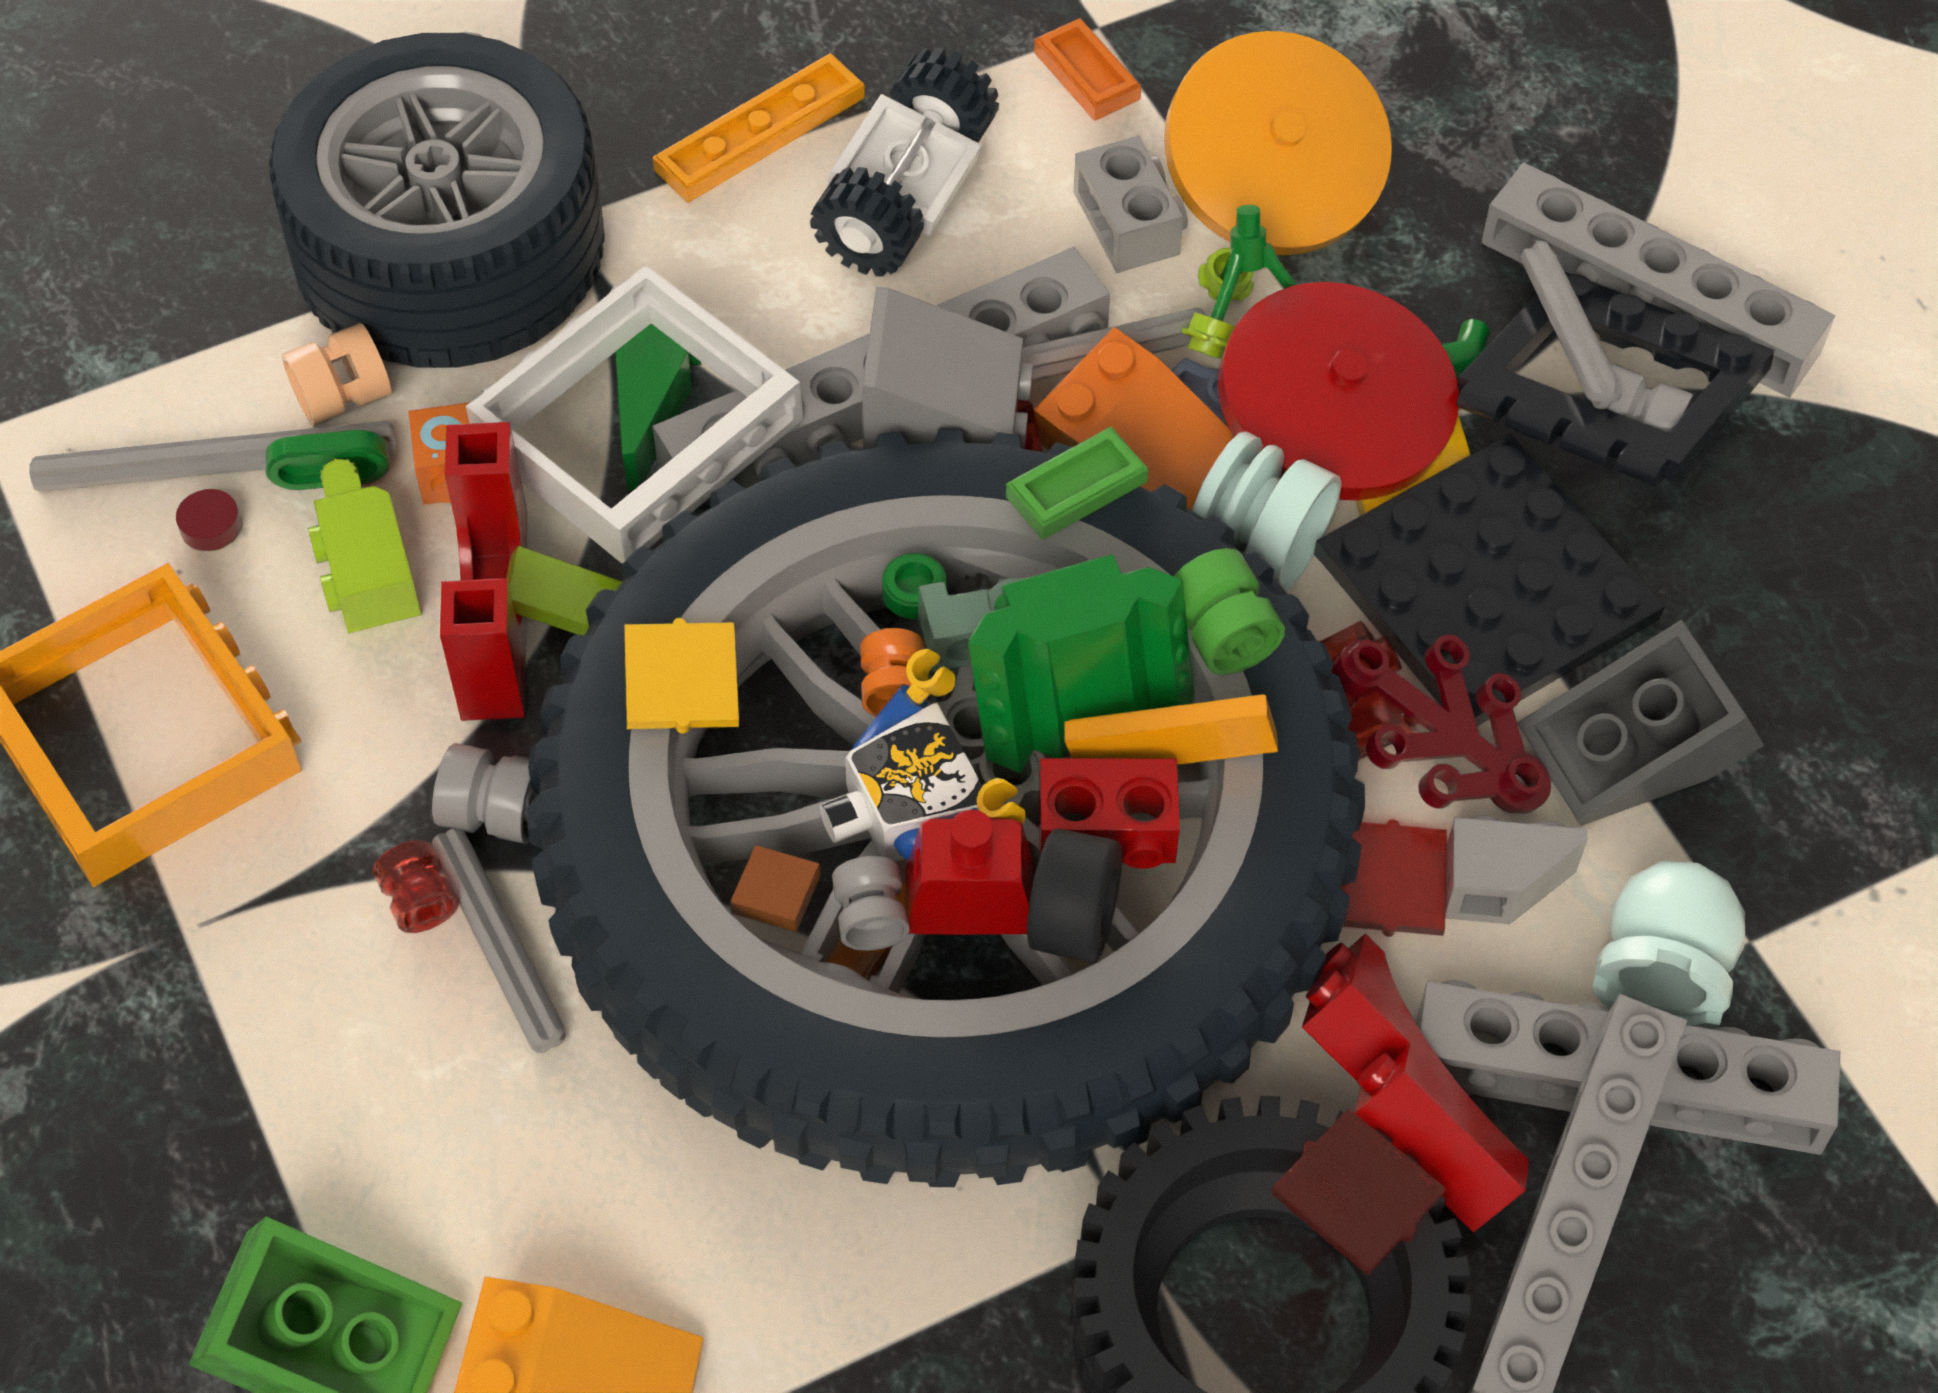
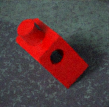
M978 810L962 811L953 819H927L921 822L906 866L905 907L909 923L908 934H1027L1028 910L1036 869L1022 823L1015 819H990L985 813Z

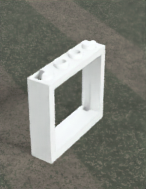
M647 265L620 286L616 284L606 297L584 314L572 318L560 333L539 349L526 354L519 365L495 384L483 388V393L465 406L470 424L510 422L522 483L622 564L636 549L640 547L648 549L662 538V526L683 511L692 513L711 497V492L727 484L803 420L800 381ZM653 324L747 398L611 509L515 431L648 325Z

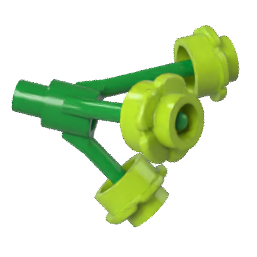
M1242 205L1236 209V226L1230 231V248H1222L1209 255L1207 263L1202 264L1198 270L1200 286L1207 288L1209 297L1216 301L1211 316L1208 317L1194 312L1188 329L1182 327L1181 330L1183 334L1191 337L1188 345L1189 349L1220 360L1230 335L1235 326L1223 322L1227 308L1233 299L1242 301L1251 294L1254 283L1251 281L1254 271L1261 270L1264 267L1268 268L1283 289L1297 285L1279 261L1273 246L1270 243H1266V229L1260 226V208L1256 205Z

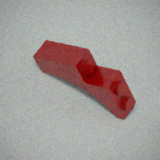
M1366 933L1349 948L1341 942L1325 954L1326 963L1323 971L1305 996L1309 1000V1005L1302 1028L1360 1086L1353 1115L1371 1133L1377 1129L1392 1139L1389 1150L1399 1160L1409 1154L1422 1167L1419 1180L1427 1188L1435 1184L1446 1200L1445 1205L1474 1233L1526 1191L1529 1159L1480 1110L1436 1055L1401 998L1389 970L1385 952Z

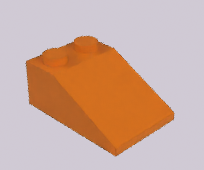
M1115 327L1034 409L1041 444L1048 450L1056 442L1074 447L1103 430L1112 427L1149 469L1147 483L1141 485V487L1153 492L1163 484H1166L1187 496V508L1191 511L1208 472L1227 444L1234 438L1230 429L1159 358Z

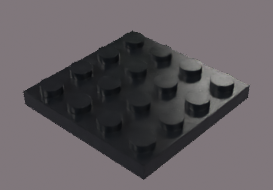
M1511 433L1316 541L1314 555L1441 707H1443L1436 677L1430 672L1425 662L1426 651L1443 635H1454L1467 645L1470 659L1468 664L1462 669V674L1477 726L1489 720V715L1483 712L1477 703V690L1492 675L1503 673L1511 676L1518 683L1521 689V700L1658 621L1665 607ZM1440 650L1442 657L1447 662L1454 664L1452 656L1448 652ZM1492 688L1494 696L1499 701L1505 703L1503 694L1499 690Z

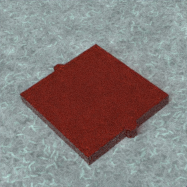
M1394 819L1389 820L1387 824L1362 822L1360 830L1355 831L1352 835V838L1362 845L1355 882L1341 886V889L1350 896L1349 908L1343 927L1382 930V933L1387 937L1393 936L1395 932L1443 936L1445 931L1447 830L1400 826L1399 822Z
M1348 1108L1316 1142L1307 1141L1304 1144L1302 1157L1272 1187L1271 1194L1369 1276L1401 1240L1408 1242L1414 1238L1416 1232L1415 1225L1445 1194L1446 1188Z

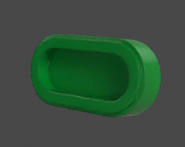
M366 430L287 436L275 440L267 447L265 453L266 475L275 485L289 490L323 488L320 478V470H323V465L333 461L334 458L349 459L350 463L354 462L355 467H357L361 484H367L380 479L387 473L389 469V447L383 437Z

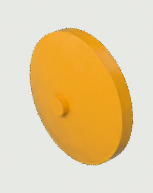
M1282 31L1253 32L1234 37L1212 48L1185 75L1171 101L1165 122L1164 145L1167 166L1179 195L1192 213L1207 228L1230 242V231L1236 226V209L1242 205H1256L1260 208V226L1266 229V243H1270L1273 246L1276 255L1304 254L1319 250L1342 239L1372 209L1384 189L1389 174L1392 154L1391 132L1385 109L1377 92L1365 75L1348 58L1320 41L1296 33Z

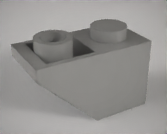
M1486 815L1470 818L1454 817L1445 849L1444 918L1502 924L1513 923L1576 873L1587 843V829L1566 827L1564 824L1555 821L1527 824L1504 822Z

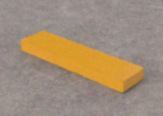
M829 53L653 156L654 171L689 203L865 98V84L836 57Z

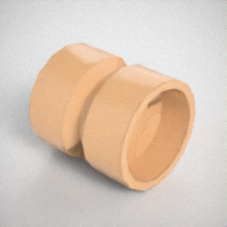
M362 323L330 334L328 345L325 347H320L318 344L310 342L282 353L283 365L301 409L312 426L343 415L346 403L352 401L362 407L390 396L392 393L390 381L380 354L369 332ZM342 360L351 382L342 385L332 363Z

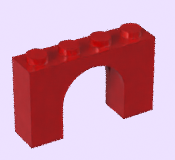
M510 422L446 425L445 479L456 525L460 580L441 581L440 639L461 721L524 718L526 617L514 612L508 578L506 577L510 558L518 546L527 548V506Z

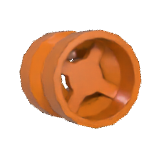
M886 628L872 632L860 643L861 668L867 674L861 683L862 707L867 713L876 717L902 685H912L907 677L906 667L908 660L915 652L925 649V641L919 634L901 628Z

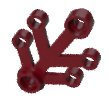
M1443 635L1428 648L1425 654L1426 665L1436 677L1443 707L1389 668L1388 654L1377 642L1371 640L1352 641L1335 657L1332 674L1339 676L1346 694L1354 697H1364L1376 691L1430 731L1407 734L1396 725L1388 724L1380 727L1366 743L1367 756L1375 766L1381 769H1393L1401 762L1465 757L1482 770V772L1460 774L1451 765H1435L1421 777L1418 784L1419 794L1426 804L1433 808L1442 809L1448 807L1454 801L1490 798L1498 808L1505 812L1523 814L1537 810L1547 801L1551 791L1549 774L1539 759L1525 752L1513 710L1521 700V689L1518 683L1507 674L1497 673L1487 679L1477 690V703L1481 710L1489 715L1495 747L1481 737L1478 732L1462 674V669L1469 662L1470 653L1467 645L1460 638L1454 635ZM1440 650L1448 652L1452 656L1454 664L1447 662L1442 657ZM1359 658L1367 662L1371 669L1364 667ZM1492 688L1499 690L1503 694L1505 703L1499 701L1494 696ZM1381 739L1389 741L1394 746L1396 755L1388 753L1383 748ZM1516 775H1518L1524 781L1526 786L1522 785L1517 780ZM1434 779H1439L1445 783L1448 794H1444L1436 788Z

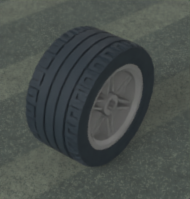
M418 33L386 39L347 54L315 75L285 110L283 119L275 130L276 134L271 143L272 152L269 155V175L272 191L302 297L308 302L313 315L319 318V322L324 327L331 329L332 333L362 323L369 332L382 360L417 368H459L498 360L533 345L562 324L592 288L594 276L601 267L600 260L603 258L605 234L591 131L587 123L585 110L581 106V101L572 93L570 85L557 72L550 69L547 64L534 55L501 40L467 33Z

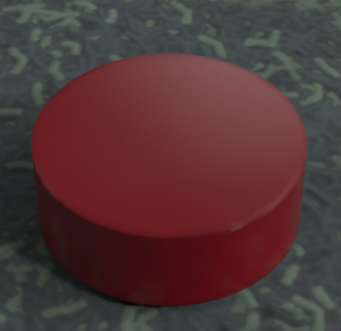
M204 489L196 491L187 496L180 503L176 511V523L182 539L187 545L197 550L214 551L221 549L233 542L241 530L242 520L237 504L228 493L221 490Z

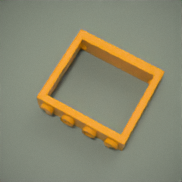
M169 563L0 651V743L92 887L99 885L302 771L293 747L302 741L292 727L288 714L283 709L276 713L272 712L265 702L271 698L270 693L258 671L253 665L242 669L235 657L240 655L239 648L228 628L223 622L212 626L205 614L210 612V608L197 585L194 586L192 583L184 586ZM174 620L258 743L95 832L17 712L14 704Z

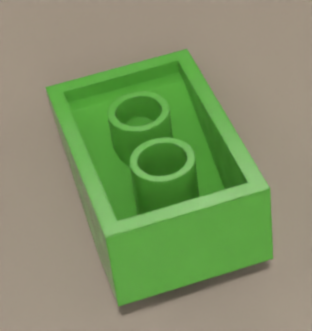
M266 1216L246 1232L188 1365L253 1393H427L463 1302Z

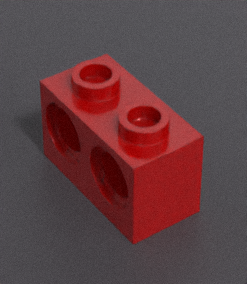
M1040 758L1038 790L1039 857L1051 831L1063 829L1113 839L1119 842L1122 848V863L1132 868L1149 869L1157 867L1162 863H1176L1180 835L1177 759ZM1067 813H1079L1087 817V819L1069 821L1061 816ZM1146 813L1155 819L1144 822L1135 820L1129 815Z

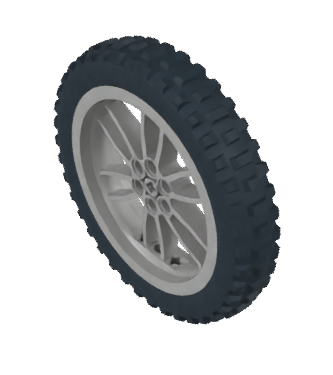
M939 429L934 442L907 444L900 431L879 434L874 448L860 451H851L844 441L823 445L819 448L817 461L800 467H796L785 457L763 466L761 482L745 489L735 481H731L711 492V508L698 517L683 511L662 526L663 543L654 551L644 547L636 549L622 564L624 581L616 591L609 589L601 590L586 608L589 625L586 634L571 637L560 657L563 675L562 685H554L545 694L540 720L543 733L547 737L542 738L536 745L531 746L529 777H531L533 792L538 794V796L527 807L528 834L532 845L543 848V851L532 859L537 890L542 905L556 908L555 913L548 920L549 928L560 955L572 957L571 967L575 973L578 991L590 1010L602 1011V1018L613 1032L614 1038L630 1055L637 1054V1063L653 1079H659L662 1087L679 1100L685 1099V1104L703 1117L713 1115L717 1121L736 1130L739 1139L759 1149L773 1140L775 1152L798 1159L799 1164L823 1171L830 1161L834 1160L840 1162V1168L859 1171L863 1181L888 1184L894 1172L907 1173L909 1182H925L929 1184V1187H955L960 1174L974 1173L979 1178L993 1177L997 1185L1022 1182L1028 1167L1040 1164L1047 1172L1058 1169L1061 1172H1066L1086 1166L1090 1150L1106 1144L1114 1149L1119 1147L1125 1151L1134 1142L1137 1145L1147 1142L1151 1124L1161 1118L1174 1124L1182 1121L1183 1111L1200 1106L1203 1091L1215 1081L1220 1080L1223 1083L1233 1084L1249 1069L1251 1048L1257 1041L1275 1043L1290 1025L1294 1002L1291 998L1295 993L1308 991L1319 979L1325 966L1326 955L1320 948L1322 943L1335 942L1339 939L1350 902V896L1341 889V886L1355 882L1362 845L1353 839L1352 835L1355 831L1360 830L1365 810V784L1354 778L1358 771L1357 766L1360 756L1355 732L1348 730L1352 715L1338 675L1331 673L1334 663L1326 645L1317 641L1311 630L1307 629L1309 614L1297 597L1287 594L1280 584L1273 580L1274 569L1257 552L1244 555L1239 551L1259 582V594L1257 597L1269 599L1285 626V636L1280 645L1267 658L1255 666L1239 673L1219 675L1212 673L1207 668L1192 641V631L1188 630L1195 697L1192 704L1266 695L1277 730L1278 752L1198 762L1201 781L1178 782L1180 819L1202 818L1200 834L1193 858L1183 881L1168 906L1141 933L1131 925L1118 907H1115L1110 932L1106 941L1114 953L1072 974L1058 955L1030 949L1027 934H1001L1009 948L1043 985L1026 991L968 1000L912 999L899 994L921 953L926 934H908L905 939L893 945L879 977L872 975L869 981L845 966L828 963V959L841 939L838 916L843 911V905L835 899L834 889L801 954L756 937L726 909L712 887L701 863L749 860L755 845L796 856L865 839H871V841L859 857L881 856L868 830L834 843L827 833L820 814L819 806L821 804L849 794L846 785L845 757L850 751L772 748L695 758L699 743L707 728H690L685 734L679 733L676 728L627 729L624 625L673 624V621L677 618L684 619L686 623L734 622L737 689L758 668L772 659L812 711L853 746L875 719V716L866 712L862 707V700L826 676L795 642L835 623L861 656L860 643L872 632L880 630L865 613L888 608L882 596V575L886 566L893 559L904 554L920 553L937 560L946 573L948 596L984 589L992 590L997 583L1008 578L1026 579L1113 554L1122 574L1150 567L1174 576L1184 565L1207 552L1223 548L1238 550L1234 546L1235 531L1218 517L1211 515L1204 519L1187 508V496L1166 484H1163L1153 492L1140 486L1042 540L1006 498V483L1069 450L1072 446L1056 442L1046 454L1024 449L1021 436L1016 434L998 432L992 444L965 443L960 429ZM972 664L961 666L952 696L943 702L931 703L928 701V706L938 703L982 786L995 778L1004 780L1016 779L1023 782L1022 784L1013 785L1018 789V793L1015 797L1007 800L1004 805L1009 802H1015L1025 809V820L1022 825L1035 869H1037L1040 858L1039 828L1035 824H1039L1038 790L1040 758L1053 757L1034 750L1021 773L986 760ZM976 734L981 735L982 738L972 740L963 736ZM1069 752L1065 758H1071ZM786 792L831 798L782 815L699 827L690 825L689 797L700 794ZM1067 813L1061 816L1069 821L1087 819V817L1079 813ZM1146 813L1129 815L1135 820L1144 822L1155 819ZM906 859L895 861L900 867L901 880L906 884V866L908 861Z

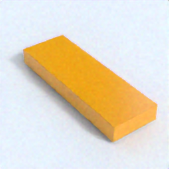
M1263 694L1065 721V743L1071 758L1177 759V765L1278 752L1277 730L1267 697Z

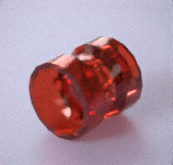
M414 840L391 848L380 856L372 870L381 893L392 897L390 904L391 914L398 928L405 933L424 932L441 925L457 911L460 903L451 881L440 876L439 873L442 867L440 859L433 845L427 841Z

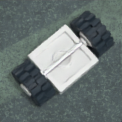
M938 47L935 48L933 53L926 48L921 50L918 55L915 54L891 88L889 93L892 95L891 98L883 94L879 96L831 169L828 186L810 214L813 216L810 220L811 228L817 229L814 236L818 243L827 242L828 246L825 251L831 257L837 253L841 255L843 260L840 264L849 268L852 263L857 264L858 272L865 275L869 273L871 268L875 276H884L887 271L890 274L895 273L904 263L919 239L920 234L923 233L930 236L977 161L982 146L979 141L999 110V103L995 102L999 95L996 88H988L992 79L987 73L980 76L976 73L979 67L978 64L973 60L970 61L968 66L961 62L963 54L953 51L951 56L947 57L945 48Z

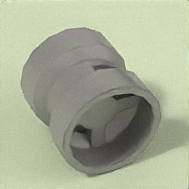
M865 856L846 861L835 869L832 874L835 899L843 905V911L838 916L841 942L855 950L870 951L893 946L905 939L909 933V923L906 907L897 898L902 891L899 865L887 857Z

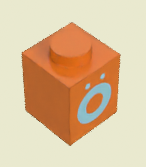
M469 402L409 410L414 469L423 505L440 502L451 503L445 479L446 425L470 424L465 407Z

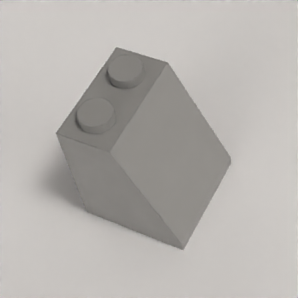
M876 287L862 384L863 450L874 448L879 434L901 431L907 444L934 442L939 429H960L965 443L992 444L998 432L1016 434L1021 436L1025 449L1028 413L1017 412L1018 400L1030 401L1033 364L1022 363L1023 338L896 290Z

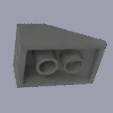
M1683 620L1678 621L1517 722L1581 826L1707 781L1764 746L1748 717Z

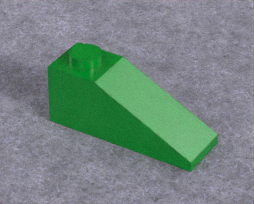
M653 324L648 325L615 352L622 457L627 491L635 490L644 482L656 459L653 425L680 414L692 391L690 366L702 365L700 360Z

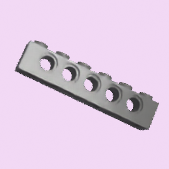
M1523 162L1489 205L1481 241L1482 244L1522 263L1521 254L1525 248L1533 247L1536 241L1548 242L1563 270L1567 273L1584 276L1591 282L1624 294L1635 295L1650 304L1677 314L1689 315L1701 323L1731 334L1745 336L1752 342L1774 349L1771 369L1759 383L1789 398L1822 353L1836 315L1763 280L1757 275L1744 271L1706 250L1693 246L1653 224L1640 220L1602 199L1587 194L1551 174H1547Z
M1457 980L1444 981L1442 983L1427 981L1418 1010L1417 1026L1441 1062L1467 1094L1571 1112L1603 1023L1610 1009L1591 1003L1572 1006L1549 1002L1536 994L1528 992H1514L1507 995L1478 990L1467 982ZM1686 1025L1650 1125L1821 1155L1838 1126L1841 1051L1819 1048L1814 1042L1805 1039L1794 1038L1778 1041L1750 1036L1746 1031L1735 1027L1707 1029ZM1473 1033H1490L1500 1043L1486 1044L1478 1040ZM1551 1043L1558 1045L1568 1055H1553L1546 1051L1541 1044ZM1679 1067L1696 1069L1704 1076L1705 1080L1692 1079L1685 1075ZM1755 1078L1766 1082L1772 1087L1774 1092H1766L1756 1088L1749 1079Z
M1619 994L1608 1012L1466 1393H1553L1688 1020Z

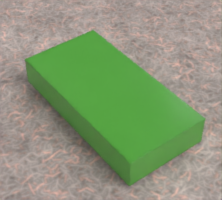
M1109 427L1006 483V498L1038 536L1044 540L1147 483L1149 469L1112 427Z

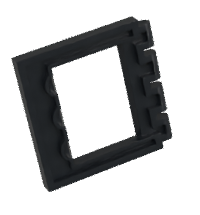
M1565 272L1593 330L1599 334L1601 341L1622 349L1629 347L1643 348L1653 355V359L1656 362L1677 370L1681 368L1698 369L1707 376L1710 384L1668 433L1611 410L1597 409L1588 401L1514 373L1554 330L1538 295L1519 312L1459 376L1457 407L1493 422H1498L1504 415H1507L1505 426L1548 444H1552L1560 436L1562 437L1560 449L1603 466H1607L1614 458L1618 459L1615 467L1616 471L1657 487L1664 478L1675 483L1771 369L1775 350L1752 342L1745 336L1731 334L1701 323L1689 315L1677 314L1645 302L1635 295L1624 294L1591 282L1584 276Z

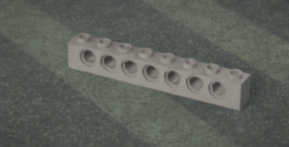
M1074 246L936 306L1023 338L1022 347L1108 328L1110 293ZM869 334L785 369L786 372L800 381L803 420L729 482L735 481L746 489L761 482L762 469L765 465L787 457L798 467L818 458L820 446L844 441L846 445H849L863 438L862 384ZM736 390L653 425L656 457L660 468L747 397L739 390ZM711 497L693 512L711 505Z

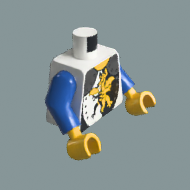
M921 649L911 656L907 663L906 674L912 685H902L845 757L846 785L849 794L819 806L824 826L834 843L868 830L881 856L894 861L903 859L908 861L920 824L927 819H953L962 811L978 810L985 813L990 819H1015L1022 824L1024 823V808L1015 802H1009L1004 805L1007 800L1017 795L1018 789L1000 778L989 780L982 786L938 703L928 706L926 698L929 694L933 696L948 694L954 688L956 680L954 672L944 666L938 669L934 676L928 680L930 670L940 660V655L934 651Z

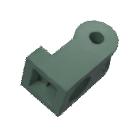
M1008 578L997 583L992 590L984 589L948 596L945 582L919 586L917 621L922 638L925 641V648L940 655V660L932 668V672H936L943 666L952 669L971 665L968 645L971 635L984 614L994 611V603L1002 594V585L1024 578Z

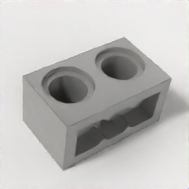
M1139 135L1075 153L1073 192L1116 273L1180 255L1182 230L1188 226L1186 208L1178 195L1172 196L1166 185L1161 161L1156 155L1150 156Z

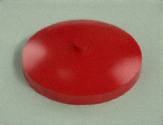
M1336 282L1304 283L1279 290L1256 303L1243 315L1230 335L1218 373L1219 401L1224 418L1233 436L1235 437L1240 432H1249L1261 439L1262 450L1269 445H1276L1282 448L1284 462L1281 477L1297 460L1302 459L1340 476L1342 485L1339 500L1358 501L1375 499L1393 494L1415 483L1434 466L1441 456L1454 431L1459 407H1457L1459 389L1455 371L1447 352L1430 328L1396 301L1372 290L1350 284Z

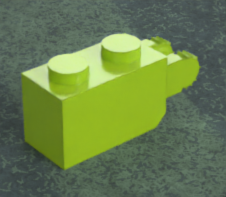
M334 458L333 461L323 465V470H320V478L326 498L313 501L319 525L308 528L317 564L329 561L331 574L320 576L329 613L338 610L342 611L348 634L422 615L389 492L376 486L362 489L354 462L350 463L349 459Z

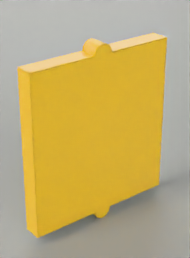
M677 618L673 621V624L624 625L627 729L676 728L679 733L685 734L690 728L739 727L734 622L686 623L684 619Z

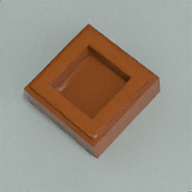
M755 845L730 901L732 914L797 933L821 876L819 863Z

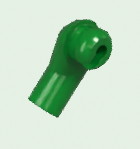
M1469 319L1464 321L1461 325L1457 341L1442 344L1453 365L1457 380L1485 349L1490 330L1487 324L1481 320Z

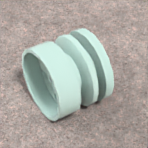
M1240 432L1227 444L1208 472L1198 492L1192 511L1204 519L1214 515L1235 531L1234 546L1241 552L1246 548L1245 554L1252 552L1260 554L1274 569L1273 580H1276L1288 592L1300 579L1313 559L1316 541L1325 536L1339 500L1342 485L1340 476L1305 459L1297 460L1281 477L1284 462L1282 448L1276 445H1269L1262 450L1263 445L1259 437L1249 432Z

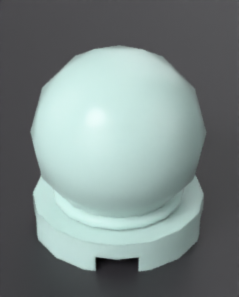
M1661 861L1630 877L1612 906L1611 942L1599 953L1596 962L1593 992L1603 1006L1611 1009L1619 994L1686 1019L1688 1020L1686 1025L1707 1029L1717 1028L1721 1023L1723 1013L1730 1007L1732 999L1733 980L1728 973L1734 968L1744 949L1745 911L1729 882L1701 864L1693 862Z

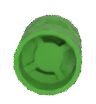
M1230 548L1212 550L1194 558L1174 575V577L1183 580L1187 629L1192 631V641L1207 668L1212 673L1229 675L1244 671L1267 658L1280 645L1285 636V626L1269 599L1257 597L1259 594V582L1238 550Z

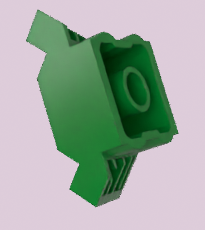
M1113 554L1002 585V594L994 603V611L984 614L968 640L986 760L1018 773L1022 772L1034 750L1053 758H1065L1069 750L1065 743V721L1192 704L1195 698L1183 580L1150 567L1122 574Z

